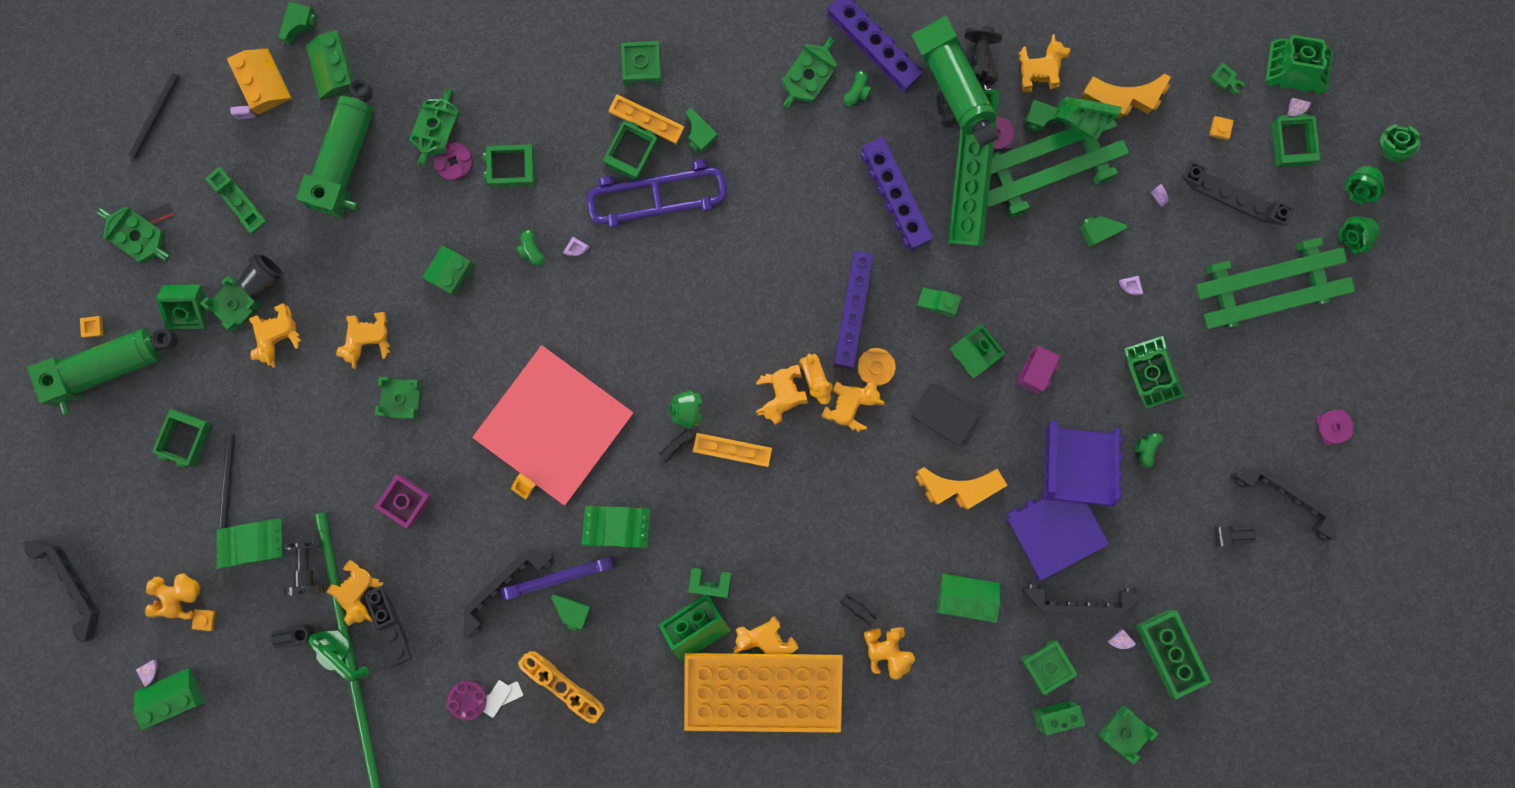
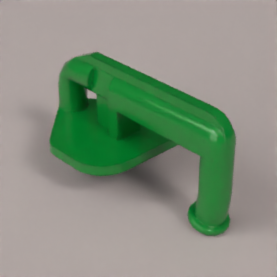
M341 631L317 632L309 636L308 642L316 651L318 662L327 670H335L348 682L365 678L369 675L367 667L362 666L358 671L353 672L343 662V659L350 651L351 644Z

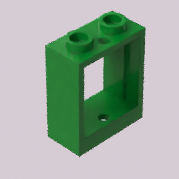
M1300 114L1289 118V115L1277 117L1271 123L1276 168L1314 165L1320 161L1315 116ZM1304 126L1307 154L1284 155L1282 127Z
M623 121L603 159L604 165L633 180H639L658 144L656 134L648 129L646 131L639 129V125L632 121H629V123ZM627 132L650 143L637 169L614 158Z
M532 144L486 146V152L483 153L484 164H487V171H484V181L487 182L490 188L536 186L535 149ZM524 152L525 177L494 179L493 154Z
M169 409L152 453L157 454L158 459L167 462L170 459L176 461L175 465L187 469L188 466L195 467L212 423L178 410ZM178 421L200 428L188 459L166 451Z
M1070 700L1032 710L1037 729L1046 736L1085 726L1080 706ZM1063 723H1066L1065 728L1062 727Z

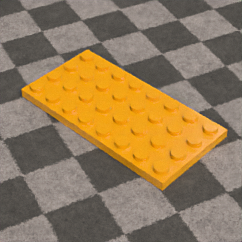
M685 653L684 731L841 732L842 655Z

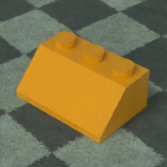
M268 48L244 50L227 58L250 109L257 115L292 99Z

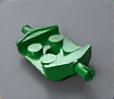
M829 37L822 47L809 44L804 46L799 57L781 80L789 94L784 104H782L783 107L789 110L794 101L799 100L811 103L817 97L837 68V64L829 51L836 42L834 39L832 40V37ZM811 71L814 77L808 80L804 77V73Z
M445 89L443 98L426 100L417 118L409 141L421 153L417 162L420 166L425 167L428 156L443 154L448 151L446 145L457 116L461 117L459 110L450 103L453 91L450 89ZM431 122H438V124L435 127H429V124Z
M125 206L113 214L108 213L103 208L97 211V215L106 220L103 238L132 256L137 262L145 263L155 256L165 262H168L171 258V255L162 249L165 233L130 208ZM135 232H140L141 234L138 241L133 240Z

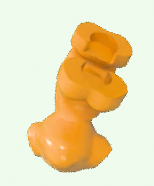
M184 573L175 577L173 587L166 586L164 579L161 577H154L152 580H149L146 593L160 598V601L154 600L153 605H147L145 609L146 617L156 618L164 616L171 619L177 617L184 620L192 619L193 611H182L180 601L186 603L194 602L200 594L199 583Z
M879 628L864 632V638L869 647L868 656L871 660L870 667L873 673H881L878 667V662L881 660H888L889 675L895 680L902 678L903 675L910 672L915 662V656L911 652L900 651L898 641L905 635L904 628L890 629L891 631H887V640L884 642L878 640L881 636Z

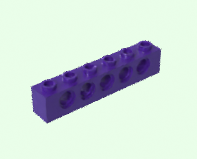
M835 0L827 8V15L903 93L920 79L922 75L920 66L916 62L912 63L909 60L908 54L903 49H899L889 35L886 36L882 32V28L878 23H873L869 19V15L864 9L860 10L856 6L855 0ZM849 12L852 13L854 17L847 18L845 14ZM865 26L867 30L862 32L858 27ZM877 39L880 44L874 45L871 43V40ZM890 52L893 55V57L886 58L884 56V53ZM897 66H904L906 68V71H899L897 69Z
M884 137L864 145L861 150L862 153H860L864 163H868L870 177L872 180H876L878 184L877 191L881 197L884 196L887 202L885 207L888 213H892L895 219L893 223L896 230H900L903 235L901 239L906 248L909 247L910 251L931 242L933 237ZM881 158L884 163L877 165L874 159ZM888 174L891 176L892 181L886 182L882 179V176ZM897 191L900 194V198L894 199L890 193ZM899 209H907L908 215L902 216L899 213ZM914 225L917 231L911 233L907 230V226Z
M854 251L834 366L849 369L854 367L874 254Z

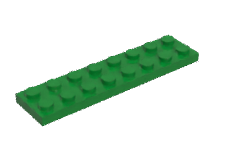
M984 90L996 113V119L992 124L994 130H996L1000 91ZM961 128L948 243L983 246L994 141L981 148L974 134L966 135L962 132Z

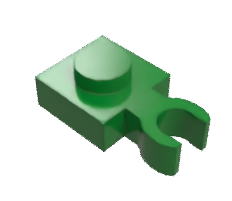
M1223 62L1209 78L1222 90L1229 87L1234 95L1240 92L1236 89V85L1241 89L1245 86L1242 81L1234 79L1237 73Z

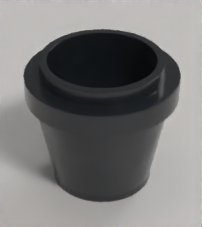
M254 254L249 259L250 263L237 282L248 295L258 299L274 286H279L284 281V274L280 267L270 258L262 254Z

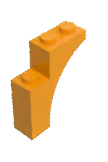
M1163 74L1155 81L1143 86L1119 87L1105 83L1093 76L1080 98L1122 107L1120 115L1116 117L1117 119H1120L1123 115L1127 116L1132 106L1149 114L1152 110L1156 111L1160 105L1161 100L1159 98L1170 87L1168 82L1171 77Z
M925 467L917 470V476H915L919 485H924L927 492L925 494L931 503L934 502L937 505L956 494V502L960 508L964 507V509L971 508L1008 486L998 469L968 481L944 479L933 474Z

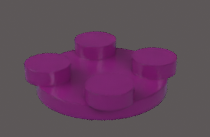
M997 117L995 132L999 139L994 141L993 149H1009L1014 135L1013 127L1010 120Z
M1342 409L1328 411L1316 418L1322 442L1326 445L1343 443L1353 435V422Z

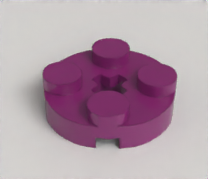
M447 142V153L435 155L434 167L444 179L457 181V179L465 178L469 175L473 167V159L469 150L464 145L456 142ZM456 157L458 164L450 166L449 160Z

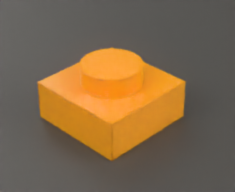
M1215 116L1212 120L1209 136L1228 140L1234 120Z
M102 317L80 318L82 338L104 336Z
M520 473L516 477L511 489L526 500L531 495L536 484Z
M194 609L191 629L214 631L216 611Z

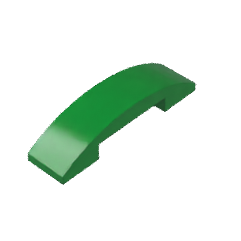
M220 166L205 178L239 217V220L250 234L256 232L266 223V220L251 200Z

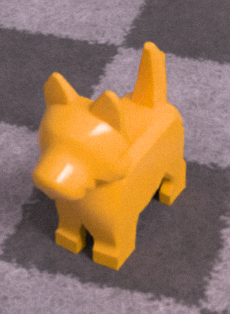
M1055 34L1052 35L1051 42L1046 51V57L1029 59L1025 46L1018 53L1021 63L1022 93L1032 92L1033 80L1034 82L1039 81V83L1042 81L1043 83L1048 82L1050 90L1059 89L1060 79L1058 77L1061 61L1069 57L1071 49L1064 47L1061 42L1056 41Z
M283 303L274 307L275 311L279 313L277 319L269 318L267 321L263 318L260 319L258 315L249 319L253 324L257 347L251 351V359L260 360L262 363H267L268 366L272 365L273 368L276 367L275 344L289 337L295 349H298L299 342H301V339L298 338L300 335L296 332V323L292 319L291 310Z
M385 312L374 313L375 318H377L374 324H369L368 322L359 323L355 315L346 316L348 322L346 343L338 347L336 355L344 358L346 362L352 363V368L356 369L362 346L379 344L382 358L385 359L387 353H390L388 349L390 345L387 342L388 329L386 327L387 319Z
M809 353L806 357L801 358L799 364L804 371L810 394L816 397L820 404H828L831 400L832 384L827 382L818 356Z
M799 365L791 366L788 369H780L773 375L766 374V376H760L756 384H773L776 397L756 411L758 416L764 415L766 419H771L777 425L783 420L782 414L785 411L800 404L808 403L805 391L798 392L793 382L795 377L802 378Z
M836 382L833 392L839 395L836 409L830 411L828 407H825L822 417L827 420H833L839 425L849 426L852 430L856 429L857 432H860V430H865L867 427L854 420L859 405H884L885 402L880 400L877 383L869 382L865 388L843 386L841 383Z
M349 560L343 569L350 571L351 577L344 580L340 587L331 584L326 592L333 595L342 608L346 610L344 620L348 626L355 622L361 623L364 620L372 622L373 620L369 616L366 607L360 602V598L369 586L377 588L383 586V582H378L379 579L372 578L366 570L359 568L356 563Z
M773 616L769 622L749 631L745 627L737 628V638L735 640L737 646L733 649L735 654L757 646L765 654H792L799 647L792 637L789 638L787 643L782 642L780 635L777 634V630L781 627L779 625L780 622Z

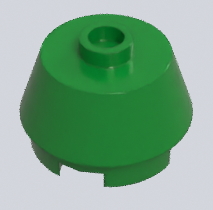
M1398 124L1388 127L1382 134L1380 143L1383 156L1389 161L1400 163L1408 160L1419 150L1420 134L1411 126H1408V128L1397 127Z
M1360 167L1346 179L1345 190L1350 194L1349 198L1356 203L1365 204V202L1372 201L1375 203L1384 194V176L1374 167Z
M1350 217L1345 221L1343 227L1339 228L1340 242L1345 243L1349 248L1347 251L1350 253L1367 252L1380 237L1378 224L1369 217Z
M689 390L672 397L669 413L673 423L688 429L693 426H699L702 414H699V404H702L699 393Z

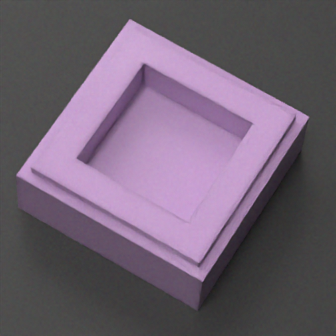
M249 106L230 107L231 114L238 120L256 117V113Z

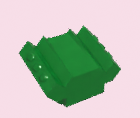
M1291 35L1289 39L1280 38L1272 41L1265 81L1270 87L1279 84L1282 89H1299L1304 91V93L1314 90L1317 95L1328 91L1333 51L1329 46H1326L1322 39Z
M1065 97L1059 103L1057 109L1059 112L1056 117L1081 135L1097 140L1105 127L1120 115L1122 107Z
M1163 336L1125 348L1130 371L1146 409L1185 396Z
M585 506L581 545L647 548L650 509Z
M281 518L217 530V569L269 561L282 557Z

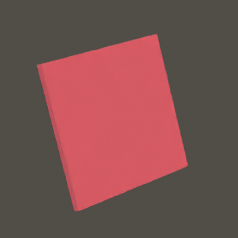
M541 345L472 438L566 506L634 413Z

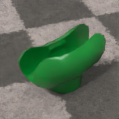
M864 71L856 72L855 82L851 90L844 96V102L848 106L856 105L860 99L866 101L872 87L867 86L869 78Z
M526 230L520 236L522 245L517 246L522 260L529 258L531 264L540 266L545 261L544 255L538 251L535 245L534 233Z
M1151 433L1146 439L1139 438L1134 451L1139 453L1138 462L1143 468H1150L1154 465L1155 452L1164 440L1161 434Z

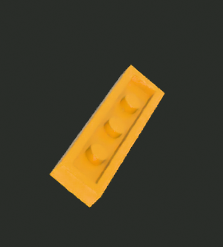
M617 94L608 110L610 114L627 122L632 121L639 125L640 128L648 129L654 132L656 136L677 145L685 129L684 126Z
M700 433L696 434L693 448L695 453L765 467L769 466L772 448Z

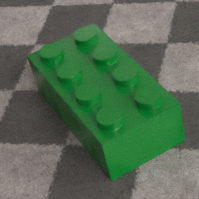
M1169 609L1135 625L1169 697L1178 699L1211 683L1177 610Z

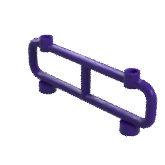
M706 160L692 162V171L614 184L613 176L601 177L598 179L600 187L592 189L587 196L589 215L594 222L608 224L611 228L620 226V221L701 207L702 211H709L713 209V205L721 203L727 195L725 177L719 169L708 168ZM708 175L717 177L719 185L718 196L667 206L662 205L659 184ZM652 186L655 208L610 214L604 217L598 216L594 201L597 195Z

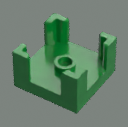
M659 41L621 43L622 80L624 87L634 86L633 82L652 81V85H662Z
M226 276L221 281L225 285L224 288L213 299L206 297L200 304L208 311L213 312L222 321L221 324L227 330L236 333L262 304L257 299L248 295L239 286L236 279Z
M379 377L378 386L382 389L380 406L375 407V415L418 420L423 382L411 379L398 380Z
M691 569L689 593L728 598L731 573L722 572L719 587L715 586L716 583L704 582V585L701 584L702 569Z
M1054 639L1045 643V647L1034 654H1027L1020 658L1023 666L1028 669L1036 682L1035 686L1038 691L1043 695L1048 694L1078 675L1058 641Z
M1121 706L1098 736L1125 759L1135 764L1140 758L1137 755L1139 750L1148 739L1153 741L1158 733L1143 723L1128 708Z

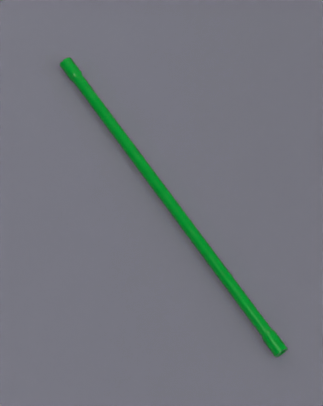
M326 512L315 514L329 585L334 584L340 587ZM332 595L338 630L349 639L351 644L350 651L344 658L345 664L355 672L357 668L349 628L344 620L346 616L345 609L342 608ZM358 679L349 682L367 774L370 788H381Z

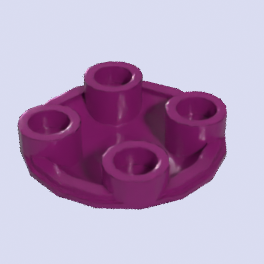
M460 682L449 692L447 707L456 718L465 721L473 720L480 716L485 709L487 702L486 693L476 682Z

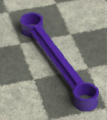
M613 556L503 588L501 589L504 600L611 569L616 567Z

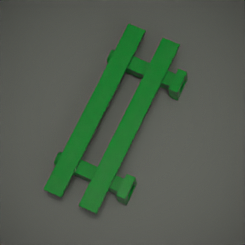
M1115 120L1111 121L1102 132L1117 127ZM1069 128L1004 154L996 153L992 157L991 175H996L1000 187L989 191L987 207L990 208L1007 201L1009 206L1006 212L1008 218H1014L1027 213L1030 208L1027 201L1022 202L1021 195L1094 168L1096 176L1093 179L1096 186L1114 179L1118 174L1116 168H1110L1107 162L1128 155L1129 151L1124 140L1101 148L1098 140L1087 138L1073 128ZM1076 142H1083L1087 154L1013 182L1008 168Z
M1319 237L1296 244L1297 251L1303 250V258L1228 276L1227 269L1231 268L1230 260L1205 267L1207 274L1212 273L1213 281L1196 285L1199 300L1218 295L1221 307L1219 311L1203 314L1207 329L1226 324L1229 328L1239 325L1238 321L1316 301H1318V304L1331 302V297L1355 292L1351 277L1327 282L1325 267L1347 262L1344 248L1320 253L1318 246L1323 245L1322 238ZM1306 272L1309 273L1312 287L1236 306L1232 291Z

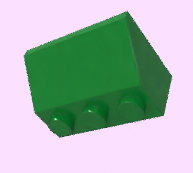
M337 30L318 35L306 45L319 99L323 100L349 93L350 83L354 80L344 38Z
M942 573L936 612L997 623L1000 606V583Z
M709 595L702 596L659 624L671 650L681 663L685 661V653H698L731 631Z
M187 668L135 691L134 715L140 730L153 727L205 704L191 668Z

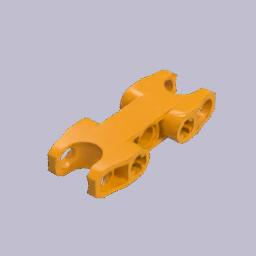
M529 651L518 662L520 669L539 685L550 690L564 701L573 712L587 722L596 723L605 711L603 704L587 690L580 688L558 671L555 665L537 652ZM528 658L534 660V667L528 664ZM546 671L549 673L548 678L544 676ZM558 682L566 684V691L561 692L558 690ZM576 696L580 697L578 702L575 700ZM589 707H594L597 711V714H591L589 712Z

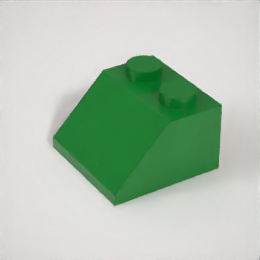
M441 246L422 278L456 297L475 265L458 253Z
M201 284L162 286L156 301L167 330L205 329L206 309L200 304L205 299Z
M982 324L950 348L954 356L961 362L966 372L973 379L1005 354Z

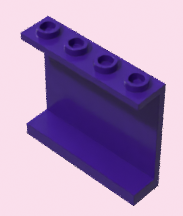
M1050 420L1046 427L1044 499L1114 507L1122 498V489H1119V482L1122 480V471H1119V464L1122 462V453H1119L1122 435H1119V428H1115L1112 434L1058 428V421Z
M1045 493L1041 495L1042 499L1038 501L1032 499L1025 503V508L1021 510L1015 508L1008 512L1009 516L1004 519L1010 523L1036 571L1034 575L1037 580L1041 581L1109 545L1088 504L1044 499Z

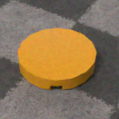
M873 348L864 352L859 358L857 365L860 378L865 383H877V386H882L889 382L894 376L896 369L893 357L889 352L880 348Z

